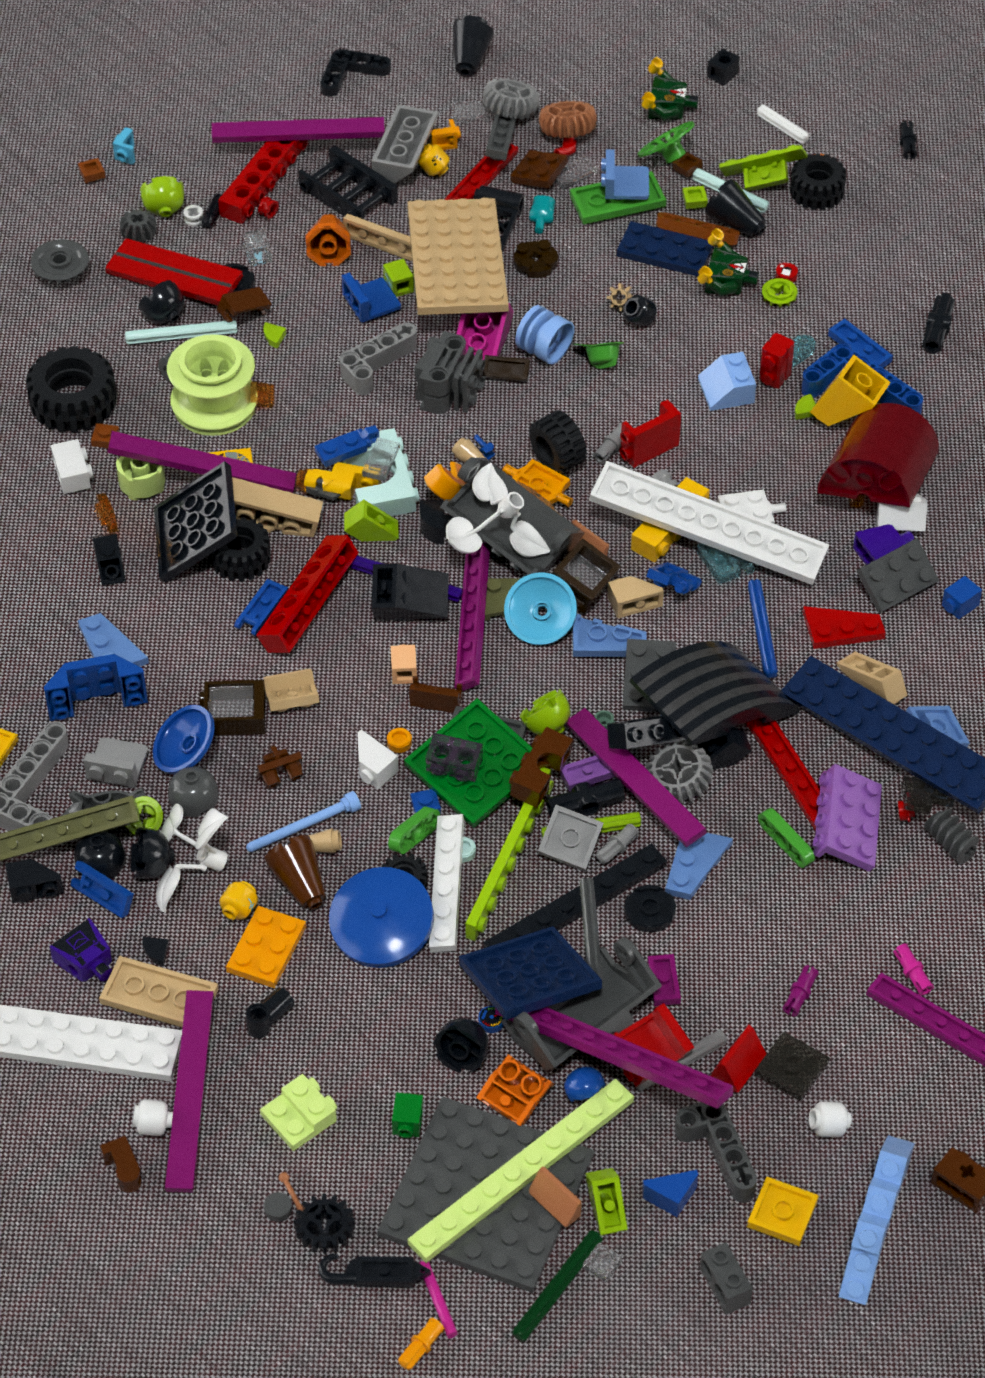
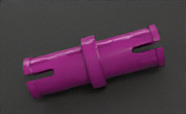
M810 965L803 966L799 978L796 982L792 983L790 987L791 993L782 1007L787 1015L793 1009L791 1016H798L804 1001L810 997L811 987L819 975L816 968L812 967L810 972H808Z

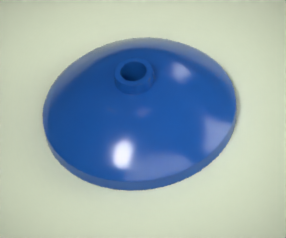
M188 705L174 712L163 723L153 745V759L160 770L167 774H175L183 768L197 765L203 759L214 737V719L211 713L200 705Z

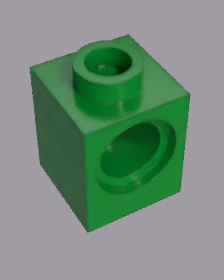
M396 1092L392 1115V1135H398L402 1138L420 1137L424 1110L423 1095Z

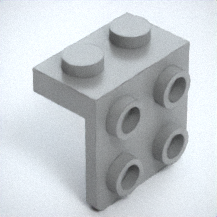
M106 737L101 738L95 754L86 753L83 760L86 779L135 788L148 754V747L133 742Z

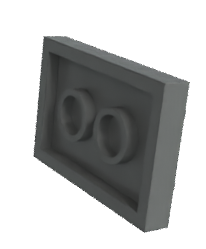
M918 538L856 570L878 613L939 581Z
M627 639L623 710L658 712L629 681L631 677L652 662L675 651V641Z

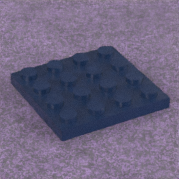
M554 926L459 956L460 967L505 1020L515 1018L522 1012L529 1013L541 1010L544 1007L602 989V979Z

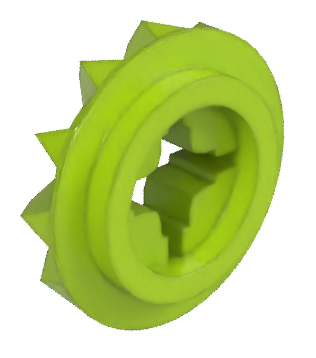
M775 278L763 285L761 295H763L764 301L770 302L771 306L778 304L781 307L782 304L789 306L791 302H794L798 291L795 284L791 281Z
M148 796L135 798L139 814H141L143 809V812L151 815V817L144 819L143 823L140 821L125 827L133 835L137 828L140 827L158 830L163 821V811L160 804L154 798Z

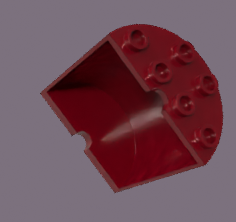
M895 403L876 404L873 409L858 414L852 422L819 481L817 493L857 499L858 495L865 494L872 502L910 507L939 452V443L934 429L921 414L910 407Z

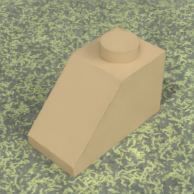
M632 576L608 582L607 598L617 618L663 606L664 590L660 586Z

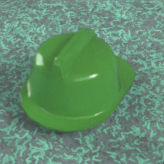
M624 342L573 345L585 346L591 365L604 369L616 365L619 346L624 345Z

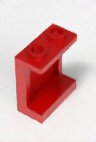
M668 399L660 403V414L658 417L636 428H633L627 421L622 422L620 433L621 448L619 452L622 459L628 461L633 468L679 446L681 413Z
M665 1003L659 1005L652 1013L621 1032L612 1034L676 1062L686 1057L695 1048ZM623 1069L625 1077L630 1082H633L636 1087L649 1080Z

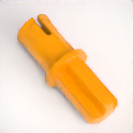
M430 1318L419 1334L412 1336V1342L398 1358L401 1367L411 1370L424 1353L431 1351L430 1346L445 1329L437 1319Z

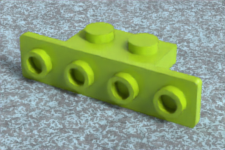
M791 145L786 149L769 150L767 153L760 155L752 154L738 160L730 159L725 163H720L719 169L724 176L744 173L745 189L752 191L788 183L787 163L806 159L807 152L801 145Z

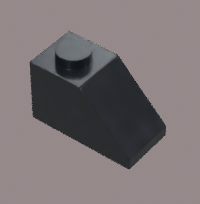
M731 727L728 735L705 741L698 745V749L703 748L706 755L710 757L713 770L733 766L752 751L745 732L735 727Z

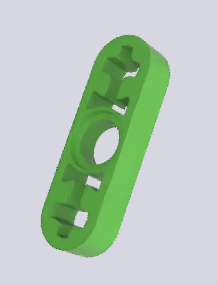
M425 806L392 831L389 837V849L400 854L408 852L437 828V816H440L439 810Z
M768 808L758 815V820L763 830L799 867L804 868L815 861L811 847L773 808Z

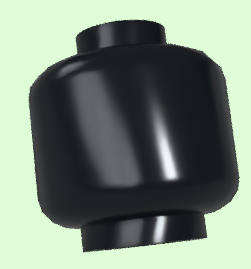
M633 295L625 302L623 314L628 322L644 327L654 321L657 308L651 299L641 295Z

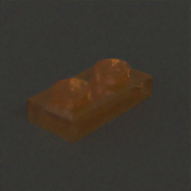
M106 493L97 494L98 503L94 504L97 518L99 517L101 526H106L109 533L117 532L118 527L114 509Z

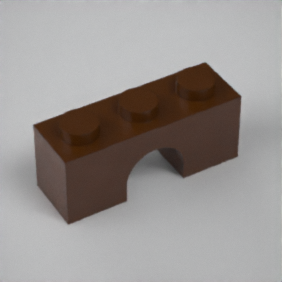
M548 727L544 729L541 735L537 734L533 740L531 752L524 754L520 763L521 768L519 771L514 770L509 779V784L511 785L510 796L538 808L549 790L551 775L541 771L540 768L550 767L560 772L571 754L573 739Z

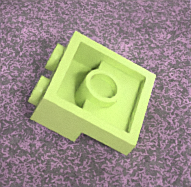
M303 1074L282 1087L281 1095L260 1109V1115L292 1151H295L337 1121V1105L329 1095L324 1097L319 1092L321 1090L320 1086L313 1077L307 1079Z

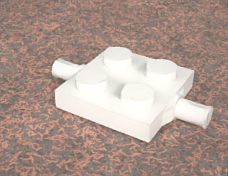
M764 489L719 495L717 501L720 504L775 524L773 514L786 512L785 502L771 504L767 500Z

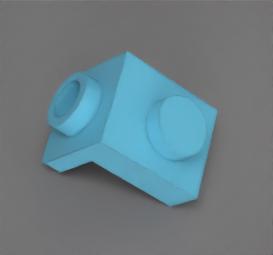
M125 127L115 137L113 142L114 158L131 165L135 163L133 129Z

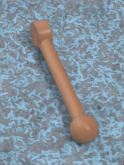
M286 1172L280 1173L279 1181L286 1186L297 1210H303L289 1182V1174Z

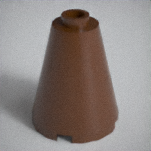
M308 835L292 837L289 839L290 844L283 847L280 843L266 854V865L303 908L314 910L322 906L323 900L326 898L314 844Z

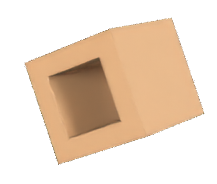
M415 645L391 646L392 684L413 683V676H417Z

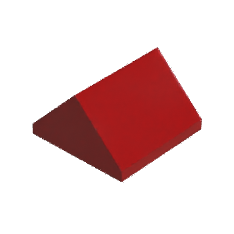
M751 1025L745 1028L709 1075L733 1085V1092L739 1093L766 1056V1052Z

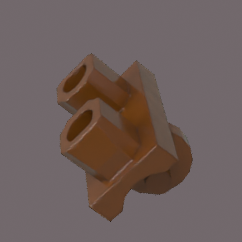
M275 745L269 746L270 754L262 756L264 764L257 766L258 772H256L258 780H263L267 789L275 788L281 784L278 776L279 773L286 771L289 781L292 782L301 779L303 776L301 767L303 758L301 753L297 752L288 755L286 748L278 751Z

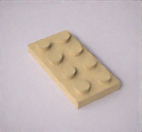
M119 956L99 1000L100 1004L183 1027L186 991H213L215 998L219 988L218 983Z

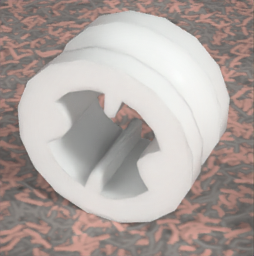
M190 205L183 210L185 224L189 226L202 224L203 210L200 206Z

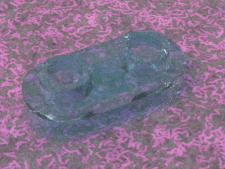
M799 335L792 339L794 341L792 368L814 354L816 342L811 336Z

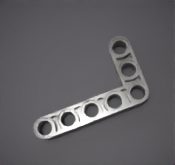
M58 721L48 723L0 782L1 828L11 831L52 819L49 814L25 802L69 747L67 730L63 723Z

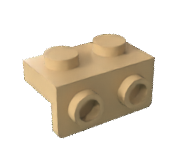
M312 669L271 675L263 678L266 700L270 711L284 712L289 708L299 706L310 707L315 703H319V695L314 684Z

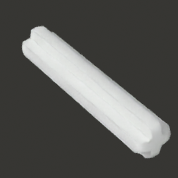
M762 104L758 107L757 115L801 144H805L809 140V133L766 105Z

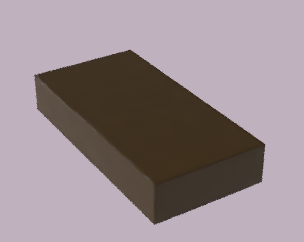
M485 355V368L483 370L485 379L528 383L530 359Z

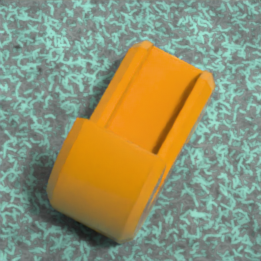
M450 462L451 471L441 464H437L424 476V481L429 489L444 501L452 499L466 484L458 477V472L462 466L457 462Z

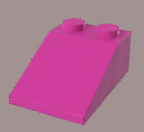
M510 303L509 312L461 314L456 334L465 338L466 353L469 347H474V356L478 349L483 350V360L485 355H500L509 333L514 313Z

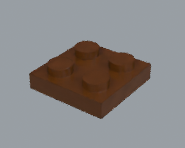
M529 150L511 173V183L550 188L567 165V155Z

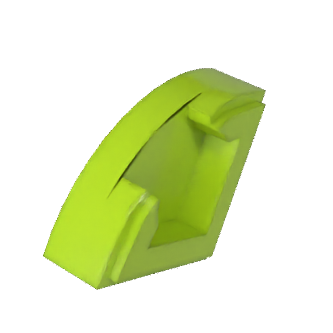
M265 322L263 328L264 336L272 347L278 349L286 335V328Z
M811 394L803 396L796 403V420L814 416L810 413L815 406Z

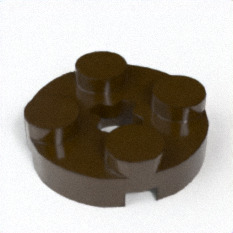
M546 239L522 242L516 246L514 266L519 273L521 271L527 273V277L543 278L549 276L552 270L557 268L558 253L551 246V242Z

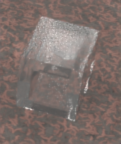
M264 228L242 233L244 251L251 267L272 262L271 245Z

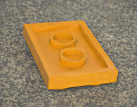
M258 906L226 965V972L275 988L306 929V921Z

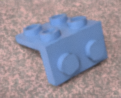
M606 149V158H601V172H605L601 173V187H605V199H648L649 168L646 166H615V150Z

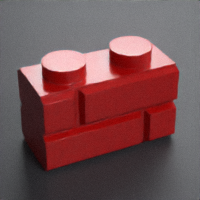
M774 333L762 347L759 377L761 382L779 389L784 380H787L791 375L794 351L793 340L779 333Z

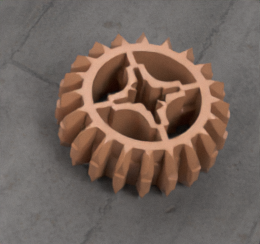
M575 100L559 101L558 103L546 105L545 108L541 109L539 117L542 132L548 136L552 135L554 138H577V136H584L595 129L597 121L594 106L582 101L576 102Z

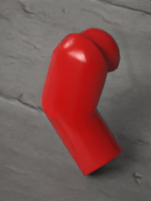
M563 137L562 147L554 150L556 154L567 156L574 154L576 151L575 137Z

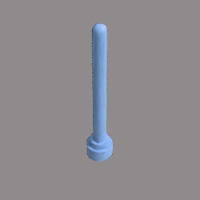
M354 791L346 793L339 803L247 843L246 849L249 852H254L343 811L345 813H354L361 809L360 801Z

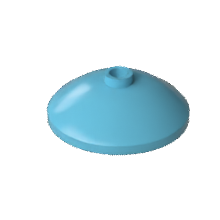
M533 573L521 578L511 587L505 599L504 615L508 627L519 639L533 645H548L560 640L570 631L577 615V602L570 586L560 577L550 573ZM541 608L547 609V613L544 616L539 615Z

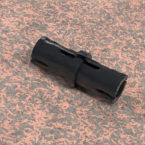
M907 120L900 124V144L903 146L904 158L908 160L909 153L910 160L917 156V136L914 134L913 122L909 121L908 127Z

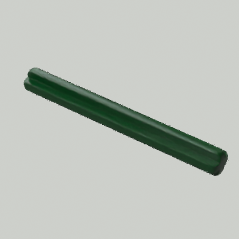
M590 1230L514 1327L512 1334L517 1340L524 1342L529 1338L600 1246L603 1238L599 1232Z

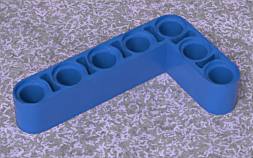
M847 344L836 345L803 371L801 392L804 396L811 394L815 398L827 389L850 358L855 355L891 382L879 399V403L904 405L921 414L923 396L918 391Z

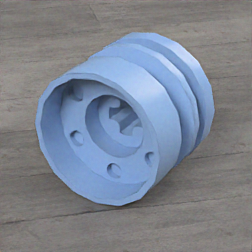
M536 305L522 318L517 328L515 344L518 348L526 350L527 353L535 354L538 359L553 365L568 350L574 335V325L571 321L561 316H555L552 311L547 310L545 307Z

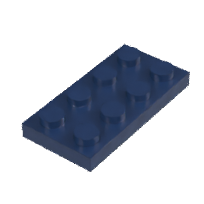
M630 221L617 248V257L698 277V271L707 265L714 246L710 245L708 240Z

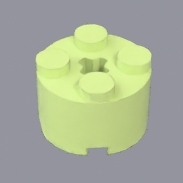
M120 456L119 459L117 458L116 468L119 487L128 495L129 499L139 500L140 498L151 497L164 491L166 481L164 466Z

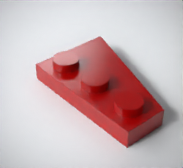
M803 606L802 613L814 649L885 639L886 632L880 614Z

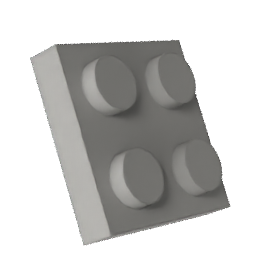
M555 805L537 853L586 871L603 822Z

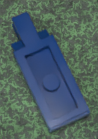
M375 425L366 427L364 430H354L315 445L314 450L323 465L328 467L367 452V448L372 443L380 441L379 430Z

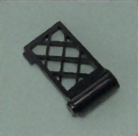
M481 185L479 189L475 190L473 199L495 198L497 218L501 216L511 217L510 220L503 223L498 219L499 231L501 230L504 234L500 237L503 254L517 216L522 212L524 194Z

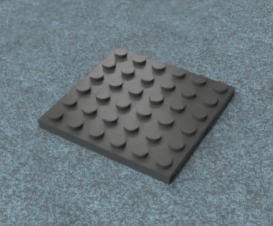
M442 1096L377 1230L378 1237L411 1248L408 1245L409 1237L545 1132L525 1125L519 1126L514 1121ZM578 1145L549 1167L548 1170L577 1196L586 1176L585 1173H587L594 1158L595 1150ZM531 1181L435 1257L534 1293L563 1225L529 1194V1189L533 1182Z

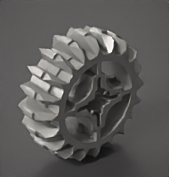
M509 78L492 79V81L487 82L482 94L483 105L486 109L490 110L492 114H498L499 117L503 116L506 119L512 118L515 120L519 118L522 120L530 118V116H534L535 112H537L540 102L539 92L536 91V88L531 87L530 84H525L523 81Z
M686 740L682 745H679L677 741L672 746L665 743V749L657 748V755H650V762L646 763L645 768L682 805L684 800L687 799L693 803V797L698 796L701 798V790L708 791V783H712L713 767L711 759L706 755L703 748L698 749L696 744L689 746Z

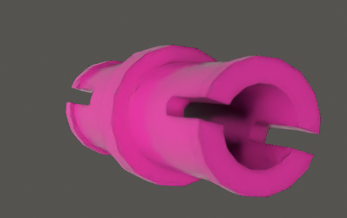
M905 943L896 947L897 950H894L893 954L904 968L903 973L906 978H910L920 996L930 993L934 989V985L923 971L924 966L921 961L916 960L908 944Z

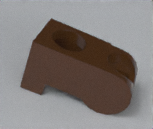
M126 1135L100 1145L101 1156L105 1166L114 1165L120 1190L125 1193L137 1191L142 1184L140 1169Z

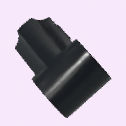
M283 987L276 988L262 1002L252 1004L247 1008L246 1026L250 1036L254 1038L267 1036L271 1025L294 1006V999Z

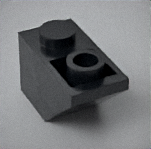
M114 532L92 536L101 585L126 581L117 534Z
M32 859L5 864L12 903L28 902L32 899L53 897L64 893L61 875Z

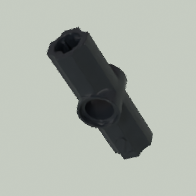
M948 293L936 296L933 309L929 312L925 329L926 333L922 344L927 353L935 354L941 351L945 336H948L955 305V299Z
M618 779L596 785L583 782L575 785L570 792L546 798V806L550 818L555 805L590 816L596 813L602 806L624 801L625 794L623 785Z

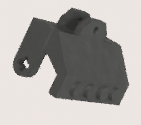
M471 457L458 472V477L466 484L452 499H446L440 508L453 518L463 517L467 519L475 529L497 512L498 504L491 505L490 501L482 502L474 494L472 489L474 476L481 468L492 462L486 458ZM492 463L496 473L505 483L508 494L510 492H517L524 499V506L519 510L521 515L518 517L517 522L522 520L532 525L544 539L550 552L536 557H525L516 552L509 539L510 534L513 532L510 528L513 517L502 518L499 515L477 532V534L482 539V543L486 542L492 546V552L500 557L505 556L511 561L509 564L516 570H523L527 574L545 573L565 553L571 552L585 532L555 511L554 506L535 490L514 480Z
M622 937L613 944V948L625 968L616 964L606 948L602 946L600 947L603 978L602 989L547 1007L609 1034H614L633 1024V1017L629 1011L662 987V985L636 946L628 938ZM526 1012L517 1015L513 1021L505 1019L501 1021L515 1043L535 1058L545 1071L555 1068L578 1050L539 1033L536 1022Z

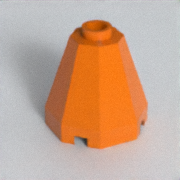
M324 214L306 234V255L319 266H326V263H333L332 266H339L351 255L350 233L340 219L333 214Z

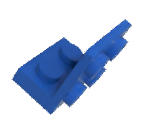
M350 272L342 275L343 296L361 323L401 309V303L384 278L360 285L358 280H354Z

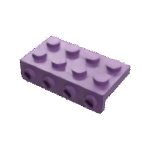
M834 764L827 771H824L819 778L818 814L815 819L816 834L813 839L814 856L820 858L823 854L828 853L862 869L871 871L875 867L882 784Z

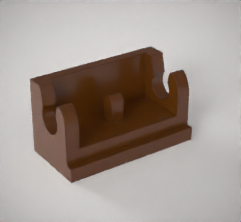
M260 287L223 294L217 307V312L222 315L226 322H233L229 313L232 316H237L238 313L257 310L260 315H265L266 312L263 308L270 309L272 303Z
M413 676V684H410L409 688L410 706L453 713L455 707H460L463 685L457 683L456 690L419 684V677Z

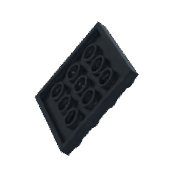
M222 462L154 507L159 579L165 583L237 538L231 465L227 462Z

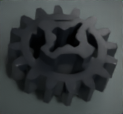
M322 1194L321 1200L311 1196L312 1203L310 1204L303 1201V1210H296V1219L294 1220L296 1238L302 1239V1246L306 1247L311 1244L312 1252L322 1248L323 1254L327 1253L329 1247L335 1252L338 1251L337 1244L339 1243L346 1246V1237H353V1228L355 1227V1219L352 1218L353 1210L352 1208H347V1202L343 1200L338 1203L337 1195H334L329 1200L326 1194ZM324 1218H326L327 1223L325 1224V1229H323L322 1223H324Z

